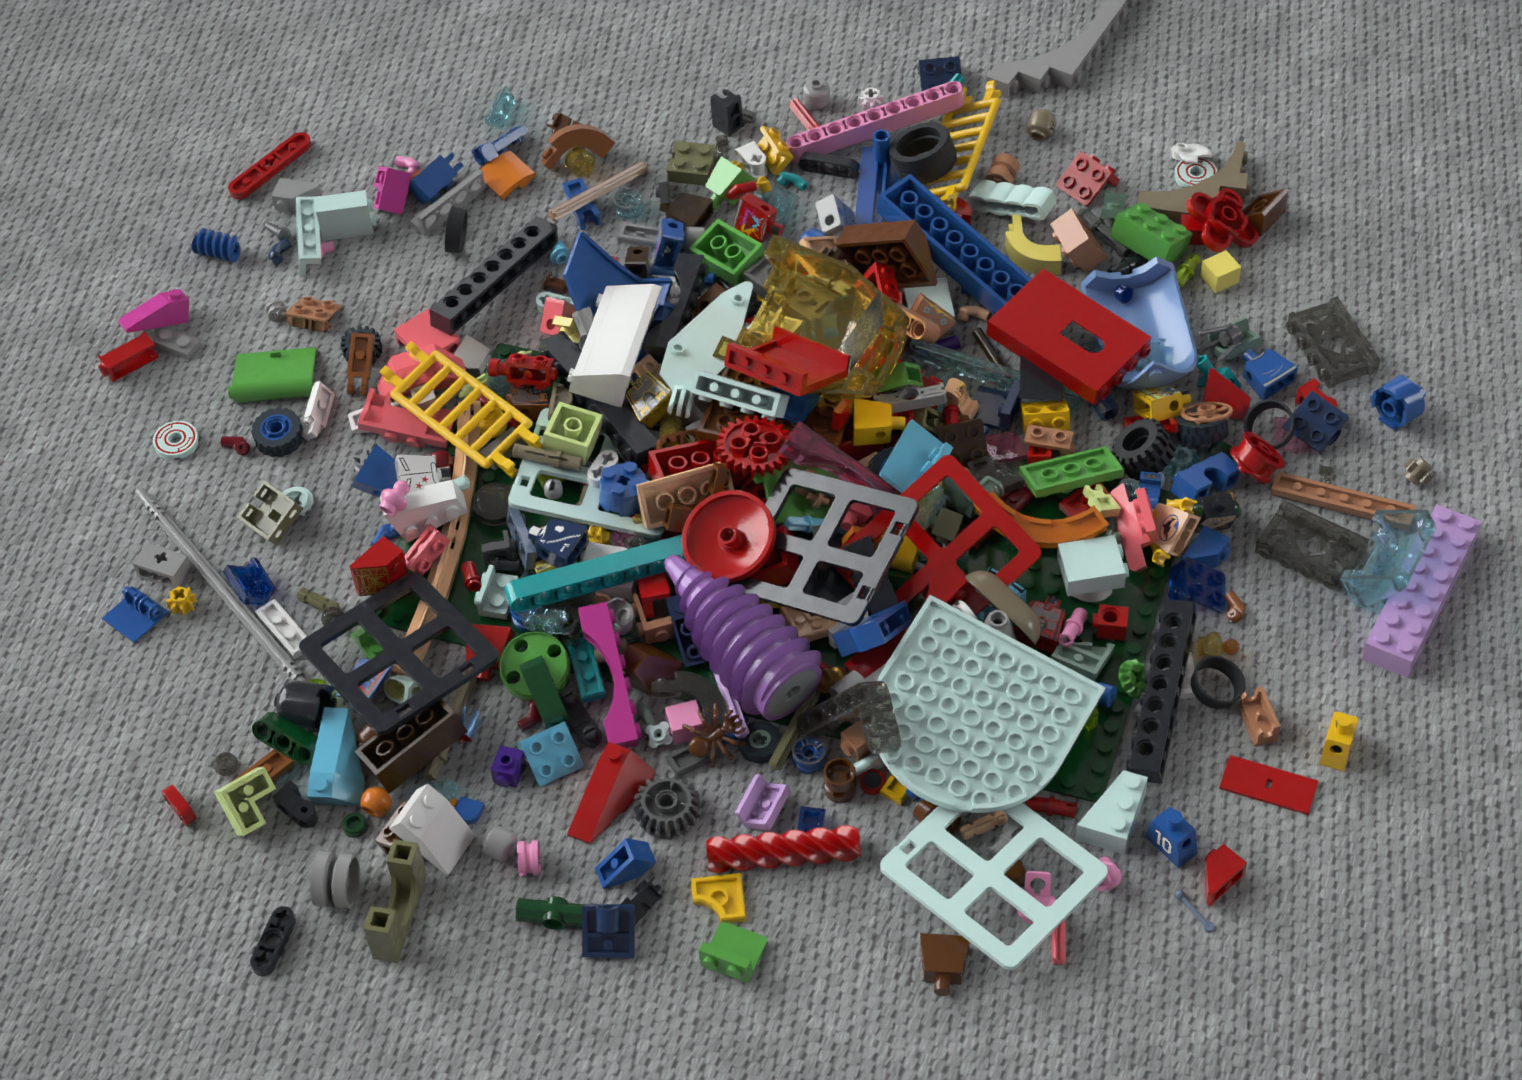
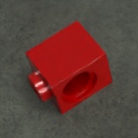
M1099 604V613L1093 614L1092 628H1097L1096 638L1125 641L1129 607Z

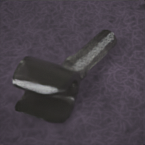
M727 134L716 137L718 161L721 156L723 157V147L729 146Z
M1320 460L1319 473L1321 476H1324L1327 484L1332 485L1331 475L1334 462L1330 460L1329 466H1325L1322 464V460Z

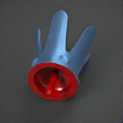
M465 706L462 709L460 718L463 725L465 724L467 711ZM475 710L466 725H464L468 732L460 737L459 744L462 741L472 742L474 732L486 719L484 717L478 723L479 710Z

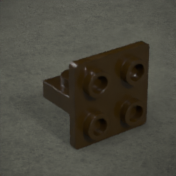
M981 418L937 427L938 440L943 444L947 442L953 447L950 455L955 457L963 467L967 468L989 462L983 420Z

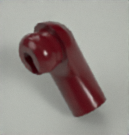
M242 436L221 437V447H233L242 456L249 453L250 445Z
M530 700L528 703V715L517 721V725L522 732L542 721L534 700Z

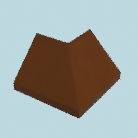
M644 641L628 645L624 655L626 668L622 669L624 677H629L631 686L657 699L684 667V663Z

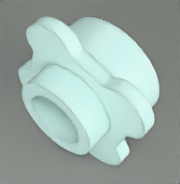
M662 721L659 725H648L646 727L651 748L655 749L658 746L670 745L673 738L669 734L668 729L670 726L667 722Z

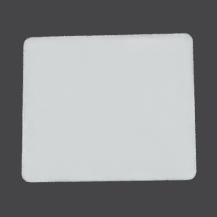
M466 335L454 355L463 360L465 367L479 369L490 349Z

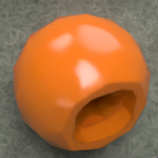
M376 786L368 788L362 794L360 800V807L366 813L376 818L385 816L392 805L390 794L384 788Z

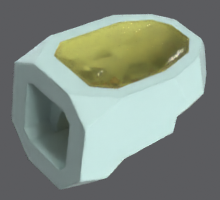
M393 675L384 682L386 696L399 704H402L422 690L406 675Z

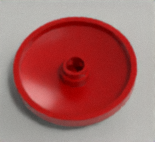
M726 490L715 493L701 501L692 510L685 522L682 532L684 556L689 564L695 565L703 573L710 571L712 573L711 578L713 579L727 577L729 583L743 580L758 571L771 555L776 540L775 521L766 505L751 493L740 490Z

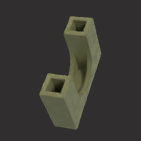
M393 839L386 860L391 876L387 909L371 906L363 930L373 959L398 963L427 872L418 843Z

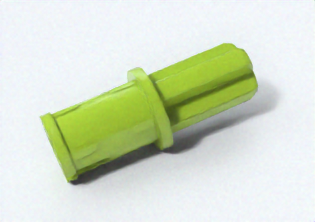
M1190 253L1185 262L1179 265L1176 276L1180 288L1185 285L1188 279L1194 276V270L1201 262L1199 255L1194 254L1193 256V253Z

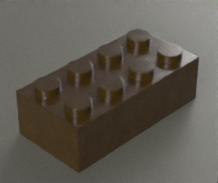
M441 699L389 734H376L355 750V753L369 772L390 794L468 731L456 713ZM409 708L407 711H405L403 714H401L400 717L403 716L404 714H406L407 712H409V711L412 710V709Z

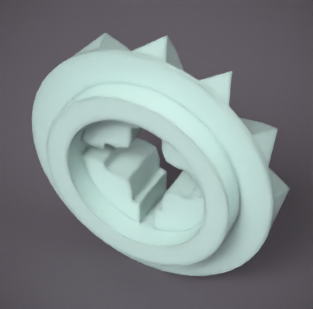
M291 487L282 492L293 501L300 502V506L304 509L299 515L304 516L305 512L311 511L314 499L308 489Z

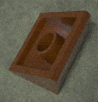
M1287 188L1257 196L1242 211L1244 216H1248V221L1257 228L1260 237L1285 213L1289 192Z

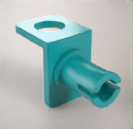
M1201 355L1198 357L1196 365L1202 373L1200 380L1196 384L1198 388L1206 387L1209 369L1214 368L1207 355ZM1229 367L1214 368L1227 380L1230 379L1239 389L1241 388L1240 382Z

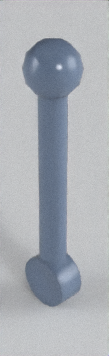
M1177 890L1175 892L1176 899L1181 900L1204 925L1203 928L1206 932H1212L1214 924L1206 921L1185 897L1184 891Z

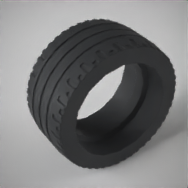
M935 122L919 123L908 127L899 133L889 146L892 164L901 180L911 174L921 184L934 182L950 172L957 161L956 149L951 135L945 126Z

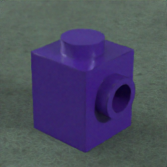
M500 745L490 769L494 783L501 787L511 786L517 788L526 765L524 751Z

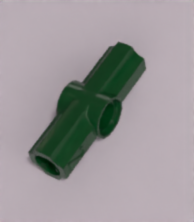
M558 896L548 897L547 900L519 898L516 904L515 919L518 922L543 924L544 927L553 930H562L565 926L582 928L583 904L569 903L566 899Z

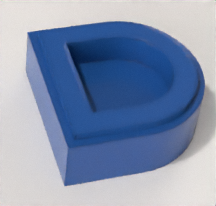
M461 796L455 810L467 825H471L480 819L485 805L484 802Z

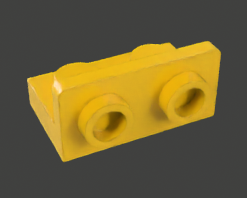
M762 125L760 130L764 137L757 145L765 154V163L772 174L778 176L794 157L789 151L790 147L780 138V132L773 127L768 128Z

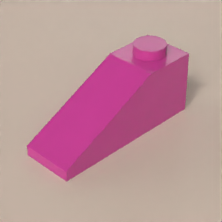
M171 289L168 292L159 293L119 318L118 323L126 333L188 323L189 299L181 289Z

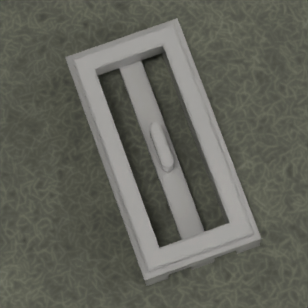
M623 222L617 241L655 248L657 236L645 235V233L658 235L659 228Z

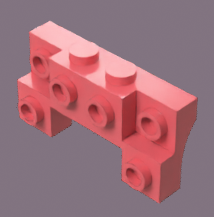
M370 388L366 403L358 420L359 430L381 434V438L387 442L406 443L413 448H425L426 444L447 449L448 440L406 408L391 405L393 400L390 396L391 392H387V396L375 394V389ZM440 408L432 418L440 423L453 410ZM456 420L447 428L452 433L454 431Z

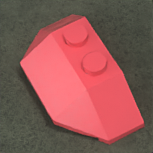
M434 343L419 348L428 356L437 350L466 371L461 358ZM409 351L391 356L387 367L402 380L420 364L417 360L415 361L409 357ZM435 361L402 395L405 397L411 396L410 389L430 381L444 366ZM451 372L434 388V391L450 387L459 377ZM382 375L377 388L380 395L387 396V392H391L395 387L387 384L383 380L384 376Z

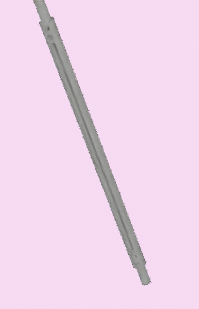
M142 487L137 488L135 494L145 505V510L180 551L188 556L191 564L291 681L308 682L302 670L155 499H151Z

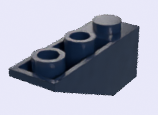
M675 595L666 598L664 605L667 615L671 617L674 637L685 668L708 662L701 657L700 647L692 641L691 631L686 628L684 623L685 613L680 610L681 597Z

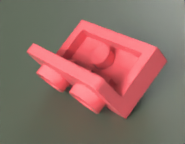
M429 524L406 553L407 568L424 576L451 540Z

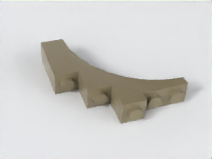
M1237 141L1234 152L1227 163L1206 180L1190 187L1171 191H1139L1137 203L1141 202L1149 205L1152 210L1166 215L1169 220L1176 224L1181 223V214H1189L1186 203L1196 192H1202L1214 198L1220 190L1229 188L1237 192L1244 203L1245 195L1250 196L1252 184L1247 183L1249 174L1245 173L1246 167L1242 166V164H1247L1248 152L1244 151L1245 142Z

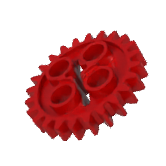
M757 415L754 416L753 420H750L748 416H745V421L736 418V424L728 422V428L722 427V433H718V440L716 441L717 457H720L721 463H726L727 469L734 467L735 474L742 471L743 477L747 473H751L752 478H755L756 473H760L762 477H765V472L774 475V469L781 471L782 465L787 466L788 460L792 458V436H789V430H783V424L775 426V419L767 422V417L758 420Z

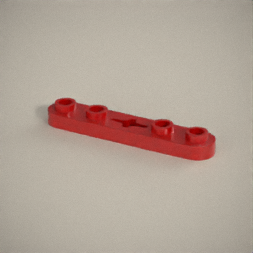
M305 132L293 134L231 181L228 186L230 196L239 200L248 197L308 151L312 145L310 136Z

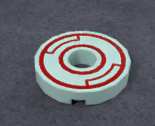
M1203 157L1198 158L1197 164L1181 160L1175 167V181L1180 187H1190L1217 173V168L1213 162ZM1193 172H1198V173H1200L1201 175H1199V176H1194V175H1192L1191 173H1193Z
M172 421L164 424L156 431L153 437V444L156 453L160 457L167 460H174V458L178 457L183 459L196 450L199 437L196 428L191 423ZM181 438L179 442L171 443L172 439Z

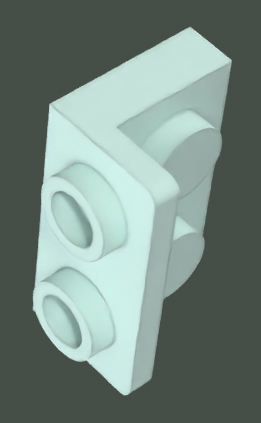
M489 565L487 572L482 574L481 589L475 594L474 604L478 607L479 615L507 620L510 605L504 587L507 583L519 579V577L496 573L494 565Z

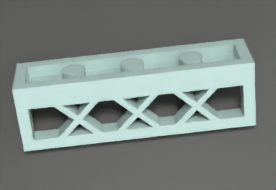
M296 197L299 276L306 275V264H321L320 230L316 215L315 197Z

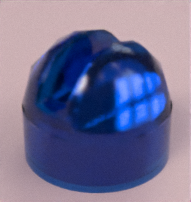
M1118 285L1114 290L1115 298L1123 304L1128 303L1133 297V289L1127 285Z

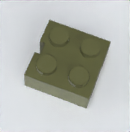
M675 141L672 158H670L666 170L669 182L706 186L716 163L717 146Z
M263 480L253 494L264 502L258 510L247 502L237 518L277 546L304 508Z

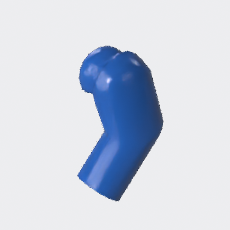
M391 524L383 525L378 530L371 545L373 546L383 536L390 540L400 536V534Z

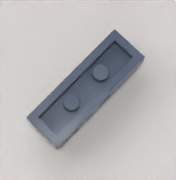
M508 506L506 523L512 538L514 537V543L524 569H534L535 559H538L535 545L528 538L530 529L526 527L525 515L521 514L520 510Z

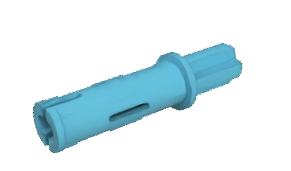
M804 515L803 517L789 516L786 518L784 526L789 531H801L804 534H809L812 532V526L821 525L824 518H812L810 515ZM841 526L839 527V529H838V531H837V533H845V532H846L845 530H843V529L841 528Z

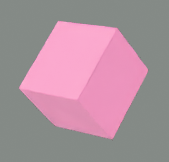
M696 700L665 707L666 719L670 726L669 730L674 745L689 742L693 737L701 736L683 729L682 724L692 726L697 730H704V725L696 713V710L699 709Z

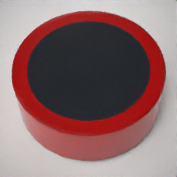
M875 769L863 772L860 777L861 790L868 795L879 794L880 789L885 784L884 775Z

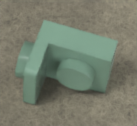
M1105 192L1101 217L1116 219L1117 214L1125 210L1126 194Z

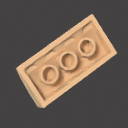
M717 462L719 464H723L726 467V463ZM713 464L637 484L639 506L645 528L650 530L663 526L667 502L686 505L701 499L708 489ZM728 469L729 482L724 488L734 490L730 469Z

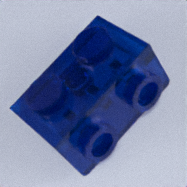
M255 557L250 559L246 567L227 565L223 571L229 584L233 587L243 604L265 605L276 590L270 577Z

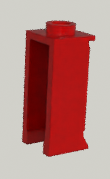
M143 331L140 336L103 356L98 355L100 361L98 368L104 377L108 376L112 382H115L159 358V355L153 349L156 347L155 343Z

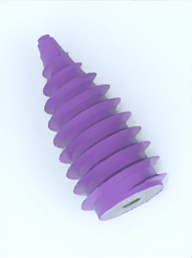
M674 554L666 558L664 561L665 569L675 584L676 594L681 597L680 610L685 613L684 623L686 628L691 631L693 643L700 647L701 657L709 661L711 671L719 675L721 684L730 689L734 700L741 702L743 711L751 715L762 714L765 719L773 721L781 719L798 709L812 695L822 676L820 668L822 661L821 653L817 650L809 651V640L804 637L798 638L797 628L786 626L784 616L779 614L773 615V608L770 604H759L760 599L757 594H745V587L742 584L728 587L729 579L727 577L713 579L711 578L712 573L710 571L703 573L695 565L692 566L683 558Z

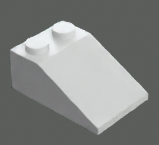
M429 784L416 789L389 827L402 840L418 843L421 855L446 875L450 874L476 836L450 802Z

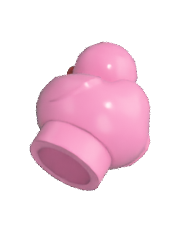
M400 480L394 484L393 489L388 488L382 491V502L379 508L384 513L395 517L398 511H402L407 507V499L404 496L410 490L408 483Z
M1103 856L1099 860L1107 866L1108 873L1106 879L1096 888L1098 891L1111 890L1118 886L1122 879V872L1113 863L1112 859Z

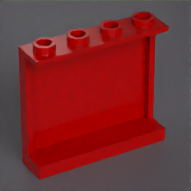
M774 326L772 340L752 348H746L734 342L727 344L724 366L800 397L846 378L851 355Z

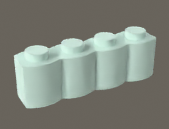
M990 180L979 181L967 197L971 209L980 213L991 212L1001 216L1007 214L1010 216L1021 215V218L1027 217L1032 220H1044L1057 203L1053 190L1049 188H1033L1023 184L1015 186L1007 182L996 183Z

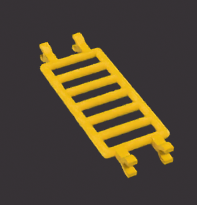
M995 80L987 81L984 99L971 103L973 100L972 96L966 97V86L962 87L964 105L959 109L945 113L941 125L945 126L946 129L985 121L983 126L949 133L952 141L979 135L978 140L954 145L956 153L973 150L972 154L957 157L956 159L957 161L954 166L968 164L966 169L948 172L945 176L934 182L923 184L925 186L962 178L959 184L928 189L936 197L942 196L940 200L943 203H947V206L954 212L956 210L959 192L966 191L1001 104V99L997 97H1000L1002 92L1000 89L995 90ZM990 107L989 112L952 119L953 115Z
M410 341L405 346V349L410 352L408 354L409 357L415 361L417 360L420 364L404 380L398 377L386 365L379 371L384 376L383 380L395 387L390 393V396L485 469L496 464L508 476L513 478L517 475L518 470L514 467L515 463L505 458L503 454L519 438L529 444L530 447L540 449L543 447V444L539 442L541 438L528 430L533 424L531 419L437 350L428 356L416 344ZM435 361L444 366L410 400L402 395ZM451 372L459 377L425 411L417 406ZM466 383L474 388L440 423L432 418ZM481 395L490 400L456 434L447 429ZM497 406L505 411L471 446L463 441ZM512 418L521 423L487 458L478 453Z

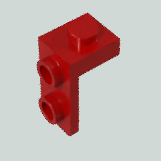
M875 262L860 278L861 285L877 291L880 290L881 298L898 303L900 295L893 268Z

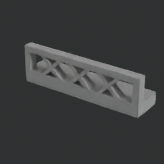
M478 169L468 175L411 219L410 226L426 236L448 219L452 205L462 208L486 189L483 172Z

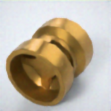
M841 666L821 669L822 676L817 686L818 691L830 693L829 687L848 674L847 671Z

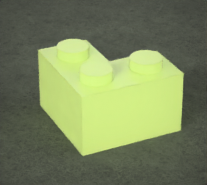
M257 767L214 791L237 836H245L266 824L255 801L272 792L276 787L265 767Z

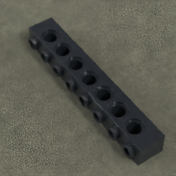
M538 216L528 222L524 228L517 234H514L504 245L500 246L494 254L489 256L479 267L475 268L464 280H461L457 286L429 309L430 325L450 336L456 333L558 241L557 225Z
M1165 599L1164 608L1159 610L1160 627L1154 633L1155 650L1150 651L1149 661L1151 668L1145 674L1146 691L1141 693L1140 705L1142 709L1141 713L1136 715L1137 732L1131 738L1132 755L1128 756L1126 761L1127 771L1148 777L1147 782L1162 784L1197 620L1195 602Z

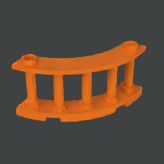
M993 491L989 493L1040 548H1058L1059 543L1095 538L1108 530L1106 528L1109 525L1095 505L1082 513L1064 519H1039L1017 512L999 499ZM974 504L975 512L981 516L982 511ZM993 528L999 534L1006 537L998 528Z

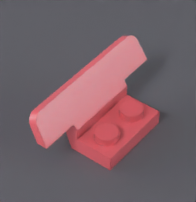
M1122 483L1113 489L1110 494L1121 507L1119 516H1115L1119 533L1122 536V544L1129 569L1139 572L1147 568L1142 548L1161 539L1145 488L1136 489L1137 499H1133L1129 503L1125 485Z

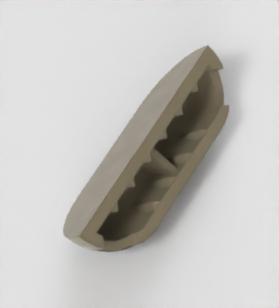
M974 571L964 577L968 584L996 610L1005 612L1011 624L1034 645L1037 643L1041 633V622L1038 615L997 576L987 571Z

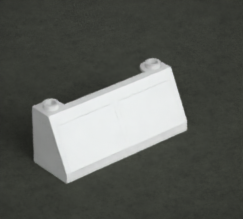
M655 284L606 286L604 293H599L595 304L598 309L576 368L570 369L567 381L571 382L569 392L622 407L626 389L629 386L630 378L648 327L651 325L662 286Z

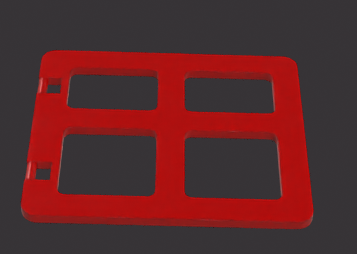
M945 455L940 458L900 495L912 498L918 503L942 480L951 478L982 511V514L944 548L940 547L915 520L913 521L905 535L924 554L928 562L895 592L899 602L905 600L907 605L929 586V579L946 562L965 577L966 574L956 564L957 560L993 528H998L1019 550L1018 555L995 574L1008 587L1041 557V549L1036 542L958 460L951 455ZM882 510L844 545L871 534L874 542L887 530L895 513ZM898 524L897 527L901 530L903 525ZM834 566V568L844 577V579L856 590L850 577V575L854 574L853 571L845 570ZM969 585L964 603L977 616L990 603Z

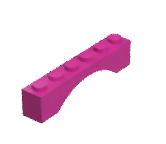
M607 602L580 607L578 612L584 639L594 645L602 654L610 668L614 681L613 700L610 711L604 721L607 742L625 748L638 746V738L642 737L640 724L634 723L633 715L637 714L634 700H629L627 693L632 690L629 677H624L622 669L626 668L624 655H619L617 646H621L618 631L613 632L612 624L616 623L613 609L608 610Z

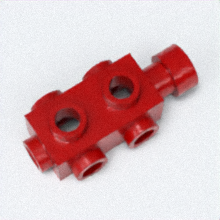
M522 353L510 354L506 362H501V359L491 358L488 364V375L491 377L506 376V382L513 383L514 387L520 388L527 384L534 385L538 390H544L551 387L553 381L557 380L558 368L555 367L554 358H547L543 355L525 356Z

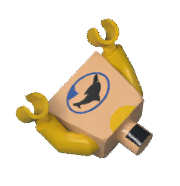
M1185 497L1183 499L1170 500L1166 505L1158 503L1155 509H1152L1161 539L1150 545L1153 552L1152 562L1164 567L1165 559L1171 558L1168 554L1181 557L1201 517L1194 515L1192 511L1194 504H1197L1198 501Z

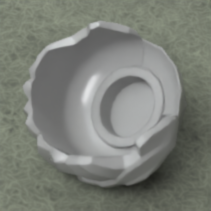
M613 598L607 602L608 610L613 609L616 623L612 624L613 632L618 631L619 635H625L634 623L635 610L625 599Z

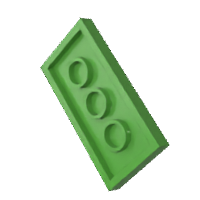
M1102 446L1020 466L1019 474L1034 496L1039 498L1059 492H1068L1071 489L1084 487L1085 485L1092 486L1104 481H1113L1116 478L1124 477V468L1108 447Z

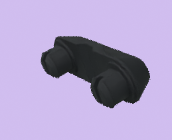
M570 690L563 691L560 694V698L569 716V720H567L569 726L585 746L590 748L597 747L602 741V732L590 717L578 696Z

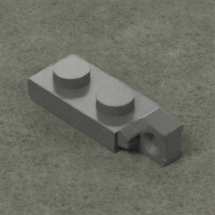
M660 174L654 180L656 198H660L661 204L670 203L668 174Z

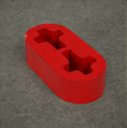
M170 785L161 791L166 802L185 826L197 819L192 808L174 785Z

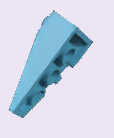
M324 707L307 797L313 804L360 806V800L365 788V779L361 769L360 758L355 753L357 745L349 708Z

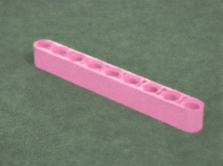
M957 81L948 82L793 135L786 141V144L790 147L789 151L794 157L791 161L798 163L801 154L804 152L828 154L872 139L873 133L876 130L884 129L892 132L959 109L964 105L962 85Z

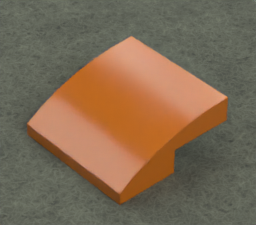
M510 150L497 156L480 169L483 172L485 184L503 200L517 186L521 189L524 188L536 176V173Z

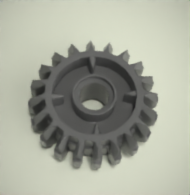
M665 774L663 779L656 775L654 782L647 780L646 787L640 786L639 793L635 794L633 809L635 819L639 822L642 829L646 828L649 835L655 832L659 838L662 833H665L669 839L670 833L675 832V835L679 837L680 830L688 833L689 825L695 826L696 819L700 816L701 801L699 800V792L695 790L693 783L688 784L686 778L679 780L677 774L673 778H669Z

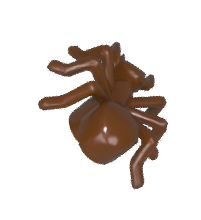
M714 703V726L708 724L700 709L696 710V713L701 723L705 726L703 731L682 724L683 729L689 730L692 734L701 735L695 736L690 740L689 752L693 756L698 758L704 757L711 749L710 768L715 766L717 746L720 747L723 754L730 760L734 759L733 755L723 745L721 739L732 745H746L744 741L733 740L725 736L726 733L739 735L746 728L743 727L736 731L743 722L742 719L735 722L739 715H733L727 719L733 713V710L724 715L723 725L719 726L718 703Z

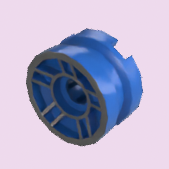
M806 735L794 742L792 746V762L799 772L812 774L817 771L820 772L827 763L826 745L819 737Z

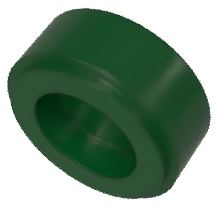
M350 813L342 820L343 832L348 837L357 838L367 831V820L361 813Z

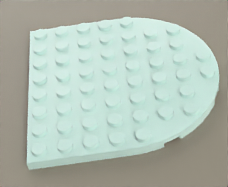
M929 595L877 679L870 705L871 732L877 751L884 764L901 784L917 796L935 805L960 812L985 813L1000 811L1027 801L1045 788L1054 778L1104 693L1105 687Z

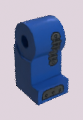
M1141 471L1139 489L1145 488L1151 507L1154 510L1159 503L1162 474Z

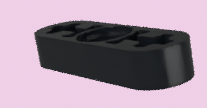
M814 152L802 153L798 162V166L802 171L855 179L860 169V164L854 159ZM825 163L833 165L834 168L825 166Z
M281 906L272 912L250 959V965L256 975L267 976L274 971L296 923V918L291 908ZM286 915L288 917V920H283L280 926L279 918L283 919ZM276 936L280 938L279 943L275 946H268L266 944L267 940L271 937ZM266 957L268 964H263L259 967L258 962H263Z

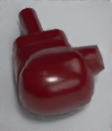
M446 450L431 453L430 456L435 457L436 468L449 467L450 473H452L451 466L454 465V456H450Z

